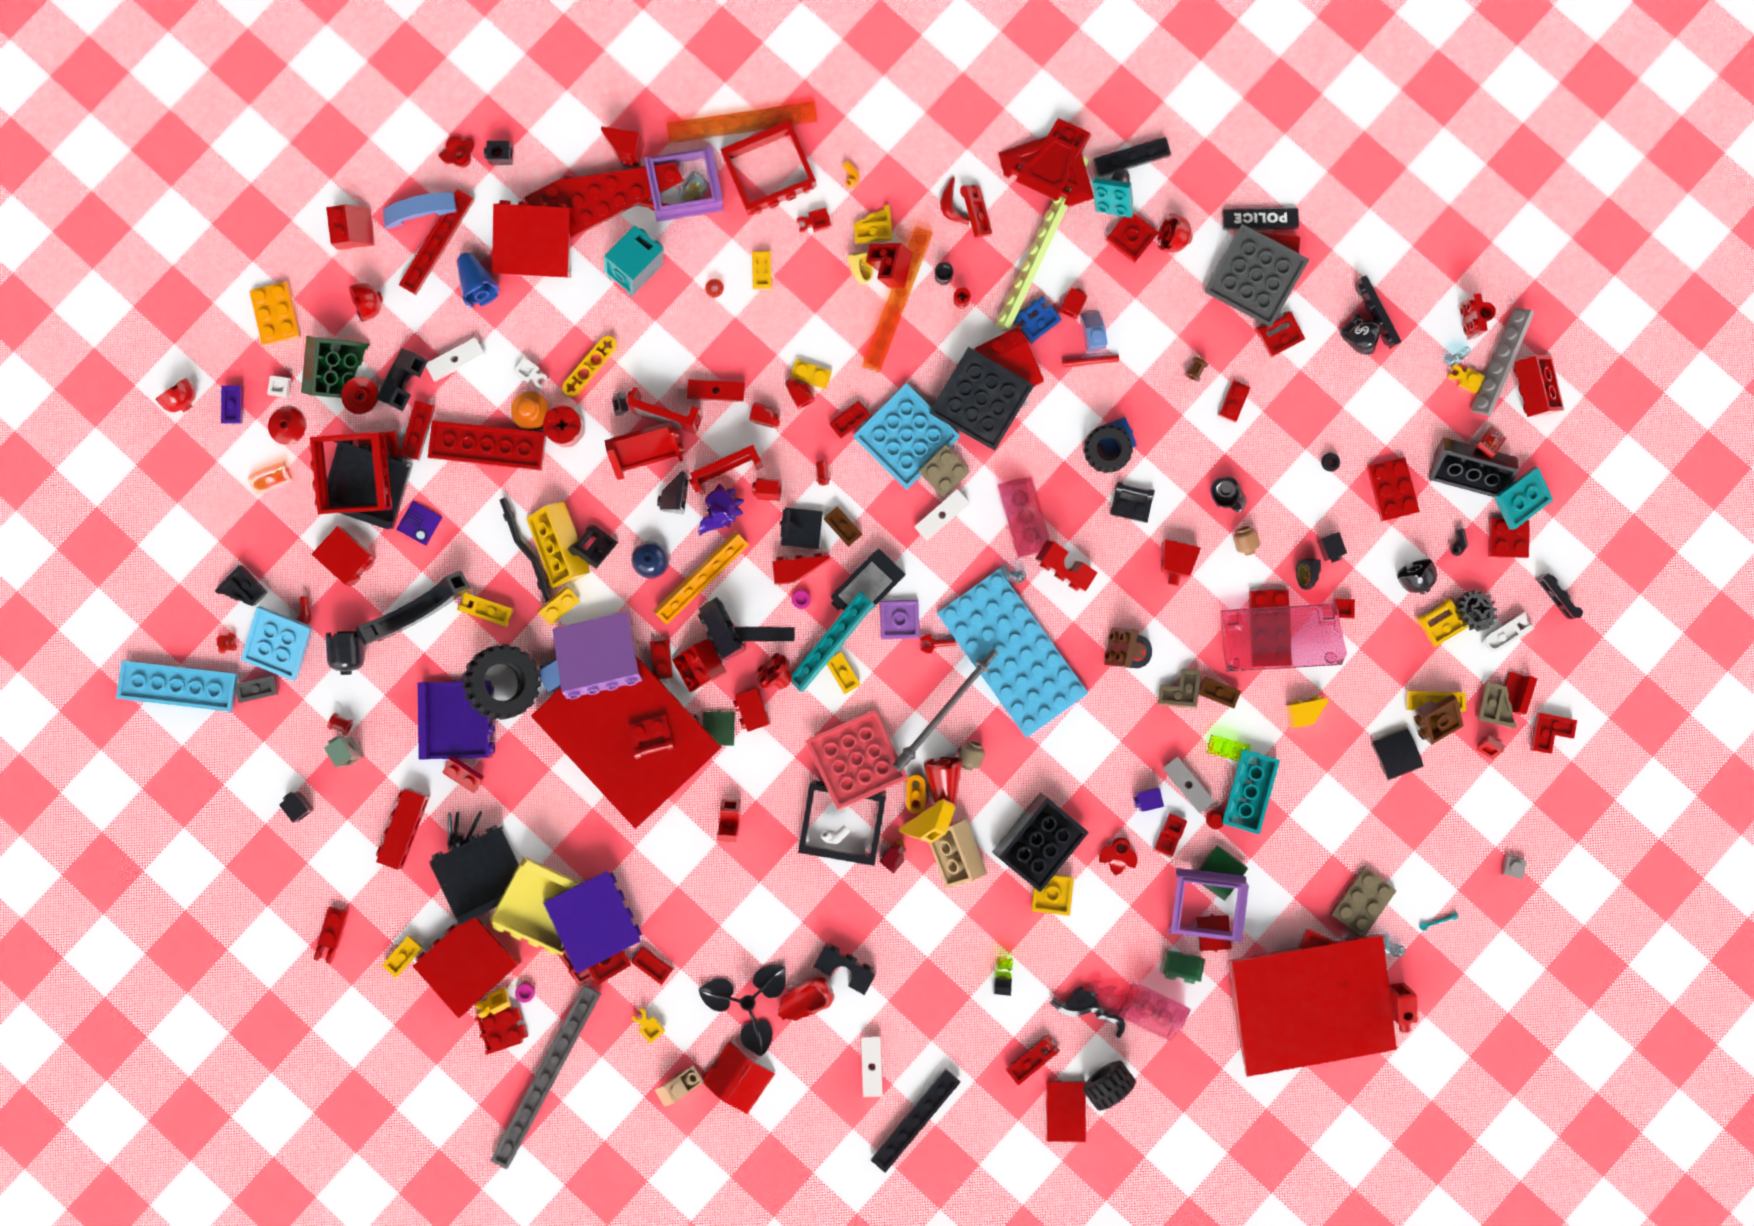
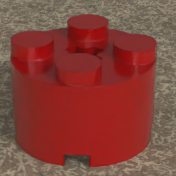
M557 406L546 412L543 420V430L545 435L554 444L568 448L575 446L584 436L585 424L574 409L567 406ZM563 424H566L567 426L562 430L561 427Z

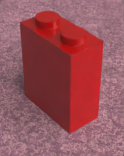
M336 526L311 554L347 586L357 584L361 579V574L371 569L374 565L373 561L376 559L344 528Z

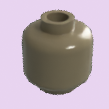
M968 741V743H964L961 746L958 761L962 759V768L973 771L974 768L981 767L986 754L982 744Z

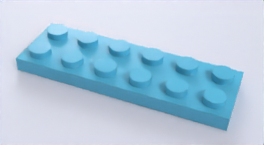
M121 660L116 699L233 712L236 695L234 684H237L238 674Z

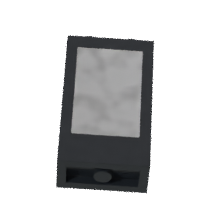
M878 548L830 597L833 600L831 604L838 611L840 609L844 611L861 591L876 606L902 581L906 574Z

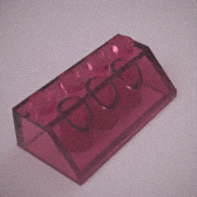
M1020 478L997 484L995 488L1016 560L1037 555L1046 540H1050L1033 478Z

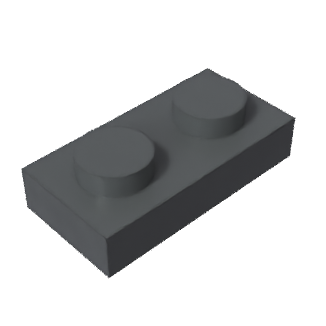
M275 676L234 684L238 703L279 694Z

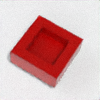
M1335 598L1333 618L1355 619V599Z

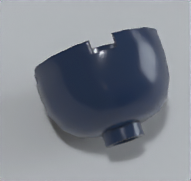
M646 541L635 547L632 552L631 563L638 575L646 579H655L666 573L669 568L670 557L663 545L655 541Z

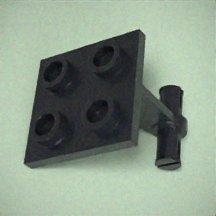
M785 507L782 521L779 524L781 525V546L819 549L823 511Z

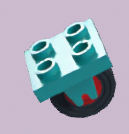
M1116 169L1109 180L1095 177L1093 191L1096 212L1131 218L1134 214L1129 172L1125 169Z

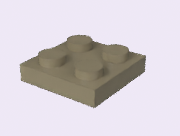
M943 444L917 470L942 498H945L970 473L969 469L946 444Z

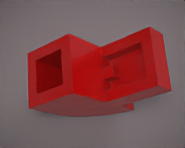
M721 800L717 841H737L740 828L741 800Z

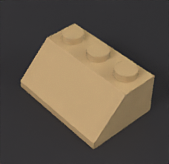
M967 819L950 824L945 835L933 843H929L946 889L974 881L988 874Z

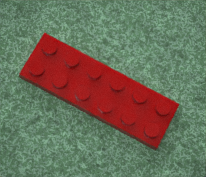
M432 420L427 458L542 471L547 436L544 432Z

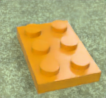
M286 281L249 290L263 346L301 337L289 284Z

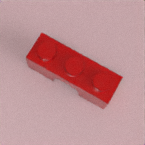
M1046 540L1035 558L1040 563L1039 567L1048 572L1051 570L1055 573L1053 576L1056 579L1068 582V587L1072 590L1086 592L1098 572L1081 561H1075L1072 567L1067 569L1064 561L1069 551L1055 541Z

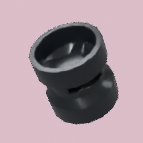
M941 262L936 266L934 279L939 285H948L952 281L954 273L952 265L947 262Z

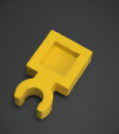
M1452 366L1451 369L1455 370L1457 375L1449 374L1447 378L1452 381H1460L1458 387L1476 394L1485 376L1470 368L1465 369L1463 372L1460 366Z
M502 987L487 995V1001L477 1002L475 1006L481 1010L477 1012V1015L480 1018H484L489 1012L496 1014L511 1006L508 990Z
M642 1007L639 1010L643 1015L642 1018H637L634 1014L632 1015V1020L642 1025L638 1028V1031L651 1044L666 1029L654 1015L649 1019L647 1011Z

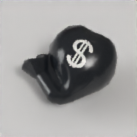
M1354 313L1351 321L1341 328L1340 335L1359 354L1371 355L1374 353L1379 340L1381 326L1375 321H1364L1359 314Z

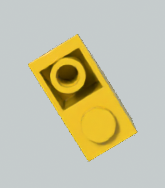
M1321 695L1309 697L1310 701L1303 702L1302 699L1292 700L1291 705H1286L1290 728L1314 725L1328 704V698H1322Z

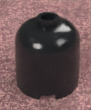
M337 631L334 635H331V632H325L327 664L331 669L340 671V675H352V671L362 668L365 662V646L359 635H357V631Z

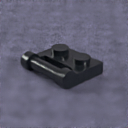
M1117 481L1110 516L1147 524L1155 490L1127 486ZM1121 492L1142 496L1146 497V501L1144 503L1120 497Z
M589 524L581 538L569 547V552L573 556H579L592 567L598 569L617 546L618 542L597 526ZM595 536L597 538L587 550L582 548L591 537Z

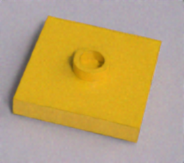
M1054 875L1041 892L1034 888L1031 911L1070 916L1074 877Z

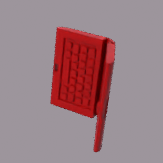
M729 1041L702 1080L703 1084L721 1101L748 1114L776 1073L751 1061Z

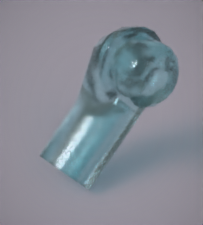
M1388 933L1382 934L1386 954L1398 958L1406 954L1404 946L1392 943Z

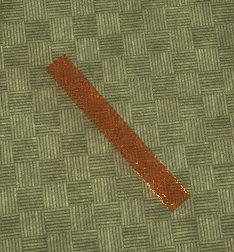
M815 101L675 121L666 123L669 143H677L765 130L790 120L792 125L818 122Z
M915 226L907 247L913 254L905 288L891 289L862 364L863 368L880 374L932 239L933 232Z

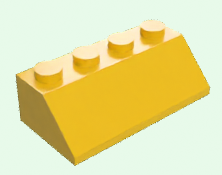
M565 502L545 505L526 518L552 589L579 580L591 573L586 561L579 556H573L569 552V547L578 541V537Z

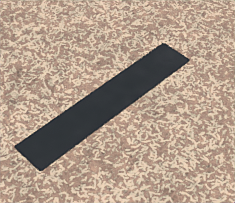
M735 627L741 641H795V627Z

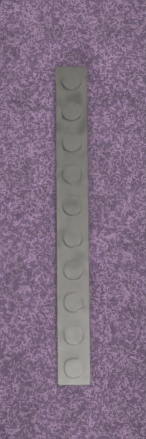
M586 984L583 985L490 1160L491 1162L506 1170L509 1169L602 994L601 992Z

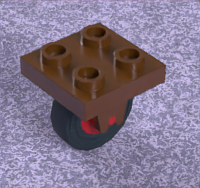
M1112 627L1108 637L1109 643L1104 656V665L1122 668H1142L1151 660V643L1146 637L1138 635L1139 630Z

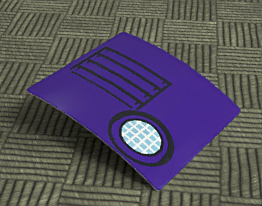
M412 501L396 530L427 546L442 516Z

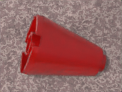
M940 757V760L934 761V758L925 760L924 769L935 803L945 799L956 806L962 759L958 761V757Z

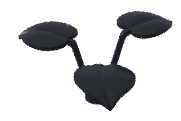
M769 965L758 970L753 977V984L759 990L752 996L745 995L741 999L731 997L734 991L733 986L728 980L723 978L711 980L699 987L698 991L702 1001L714 1011H726L730 1006V1001L740 1003L741 1008L749 1012L752 1024H746L741 1030L740 1038L742 1044L758 1056H763L767 1052L772 1042V1028L766 1020H760L756 1023L752 1010L756 1006L755 998L761 992L767 998H776L784 991L786 984V968L784 966Z

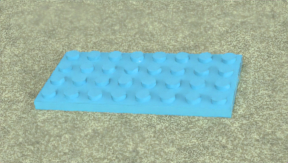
M999 569L937 613L975 668L978 666L976 660L982 661L992 648L998 652L996 657L987 666L990 671H983L980 675L1025 738H1028L1089 694Z

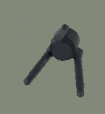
M482 811L478 812L466 838H464V834L458 833L460 813L456 812L453 833L452 814L448 813L447 846L449 850V847L460 842L463 845L469 842L467 838L472 836Z

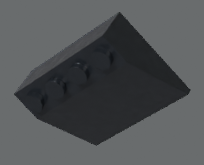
M1040 792L994 848L992 853L1036 890L1041 892L1089 832Z

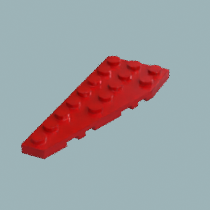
M675 163L654 166L659 194L684 182ZM642 167L556 180L525 196L524 199L530 202L532 206H537V202L549 203V207H556V203L568 204V208L573 209L570 224V239L651 199L652 194L647 169Z

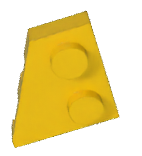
M890 205L884 206L883 210L877 213L873 212L865 219H861L853 224L855 244L893 241Z

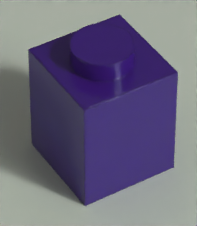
M1156 787L1135 792L1133 803L1135 809L1138 808L1140 812L1164 807L1160 788Z

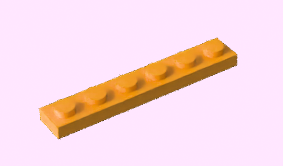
M734 531L653 612L667 625L749 544Z

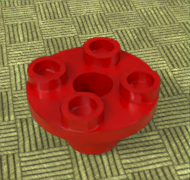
M779 652L773 654L765 665L762 664L758 667L756 671L758 674L757 683L762 688H769L773 685L778 689L788 687L792 681V676L788 670V658Z

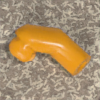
M848 160L842 165L843 169L848 173L845 184L848 188L854 189L859 183L860 173Z

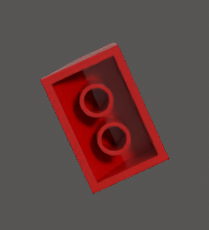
M1535 355L1514 362V374L1519 381L1518 391L1523 398V411L1527 417H1537L1565 410L1551 355Z

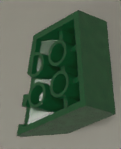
M306 335L301 393L311 396L341 398L344 385L352 378H355L357 369L364 360L362 359L363 355L368 350L370 344Z

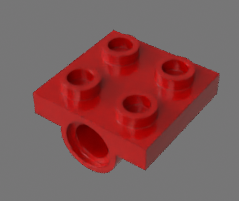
M1481 293L1473 294L1463 301L1460 306V315L1464 320L1463 332L1467 340L1476 339L1488 331L1487 322L1496 315L1495 306L1490 302H1483Z

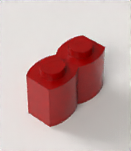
M757 478L756 482L752 483L753 496L757 497V500L781 501L782 484L779 479Z

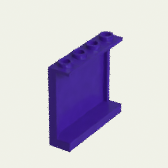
M485 680V687L488 693L494 696V685L491 684L490 680ZM464 681L417 682L418 760L449 759L451 756L457 759L493 757L495 742H492V734L495 733V724L492 723V719H488L487 716H481L478 714L479 711L473 710L469 706L471 704L470 701H466L464 697L466 695L465 689L462 690Z
M607 869L604 870L605 872L552 898L549 897L543 900V904L576 973L641 941L639 936L642 935L638 924L633 925L631 920L634 915L630 907L625 908L623 903L626 900L621 889L617 891L615 883H617L616 877L613 872L609 873Z

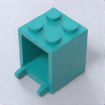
M634 225L604 255V273L607 274L608 279H613L624 288L630 297L634 296L663 266V246L658 241H653L644 229H639Z

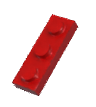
M415 400L400 456L420 461L435 410L434 405Z

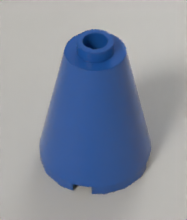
M462 253L459 255L456 263L462 299L466 306L475 307L474 304L485 306L498 297L497 292H500V288L495 280L472 253Z

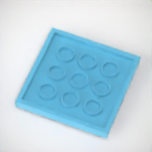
M907 383L853 435V438L906 491L921 477L917 470L943 444L950 448L960 438V435L949 424L929 413L932 407Z

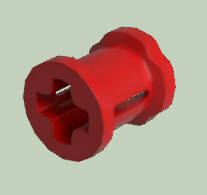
M962 287L954 292L953 303L957 308L964 309L969 305L970 291ZM960 295H963L964 301H960Z
M334 713L328 721L327 728H333L342 732V735L347 736L353 726V720H346L339 717V714Z

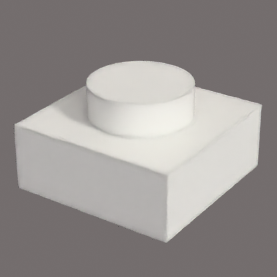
M270 376L267 394L269 396L289 398L291 379Z

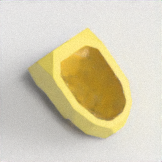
M868 252L848 254L847 257L851 273L860 284L868 283L873 277V267L866 263Z

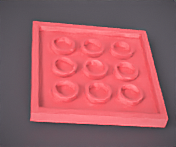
M872 710L805 740L837 811L908 780L904 769L900 772L892 765L898 758V755L876 710Z

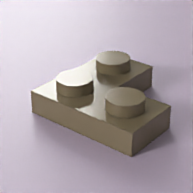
M1181 669L1179 687L1160 685L1158 706L1197 709L1201 670Z

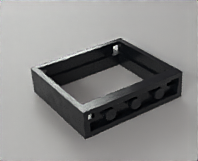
M815 780L814 784L810 783L798 853L875 866L886 796L883 795V792L866 798L868 800L880 801L871 855L867 856L806 845L814 792L829 793L823 781Z

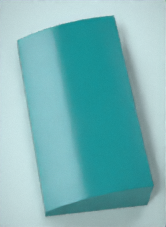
M1242 749L1222 824L1260 835L1279 767V759Z

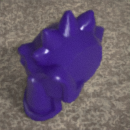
M718 484L715 490L707 495L705 502L709 507L707 509L709 516L703 517L698 528L699 535L723 528L724 526L730 528L731 522H735V516L743 514V511L738 506L744 502V499L735 497V488L725 489L721 484Z

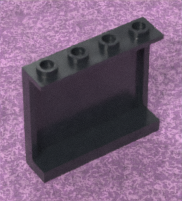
M354 440L334 441L338 444L327 478L330 507L377 504L372 446L360 443L359 446L353 443ZM387 451L392 509L340 514L387 530L394 529L413 463L408 462V458L403 456H390V452Z

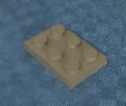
M1363 867L1330 914L1359 936H1365L1397 890Z

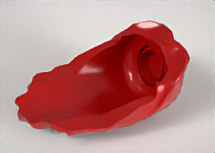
M815 977L804 981L790 990L781 999V1006L777 1009L778 1016L782 1020L798 1021L801 1018L815 1015L829 1008L835 999V994L829 981L825 977Z

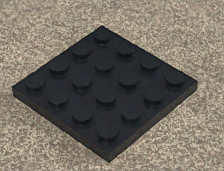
M968 346L929 413L995 451L1035 385Z

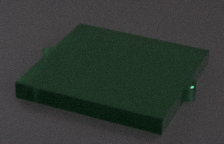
M721 710L717 712H703V727L720 746H734L735 712H721Z

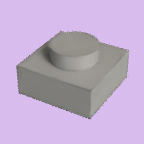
M1505 855L1501 874L1523 879L1527 860Z

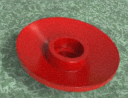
M366 377L352 378L342 389V403L351 413L358 415L366 414L378 402L376 399L379 393L378 388L372 380ZM362 394H365L364 399L361 400V399H360L361 395H362Z
M281 408L271 415L268 421V432L275 442L282 445H292L303 438L306 432V421L304 416L296 409ZM284 422H287L286 428H282Z

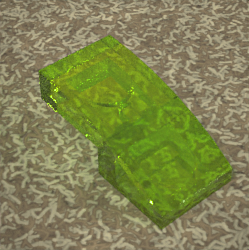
M1211 734L1206 753L1239 762L1242 749L1250 751L1251 745Z

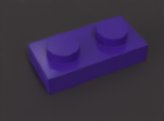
M241 385L221 386V424H243V387Z

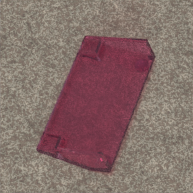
M1336 604L1221 610L1223 654L1227 672L1343 665L1347 651Z

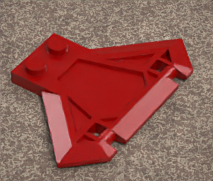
M1057 118L1047 136L998 153L1003 175L1010 179L1014 174L1018 176L1016 179L1017 183L1053 200L1058 201L1060 197L1066 199L1064 205L1068 207L1095 199L1082 156V151L1089 141L1091 133Z

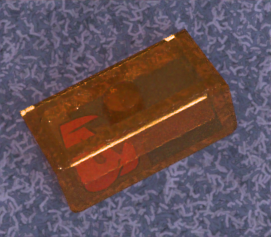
M281 461L250 474L247 480L258 496L291 482L292 478L285 461Z

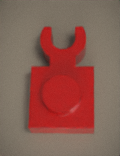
M827 208L808 212L809 218L798 217L796 219L797 223H805L804 227L799 228L800 233L806 232L811 227L813 232L832 228Z

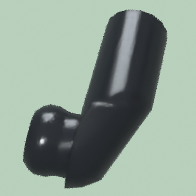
M1465 529L1455 530L1457 541L1451 547V553L1454 556H1460L1468 547Z

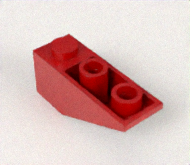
M816 553L814 557L808 558L807 555H796L795 559H788L787 556L776 557V561H772L774 584H795L830 561V556H826V553Z

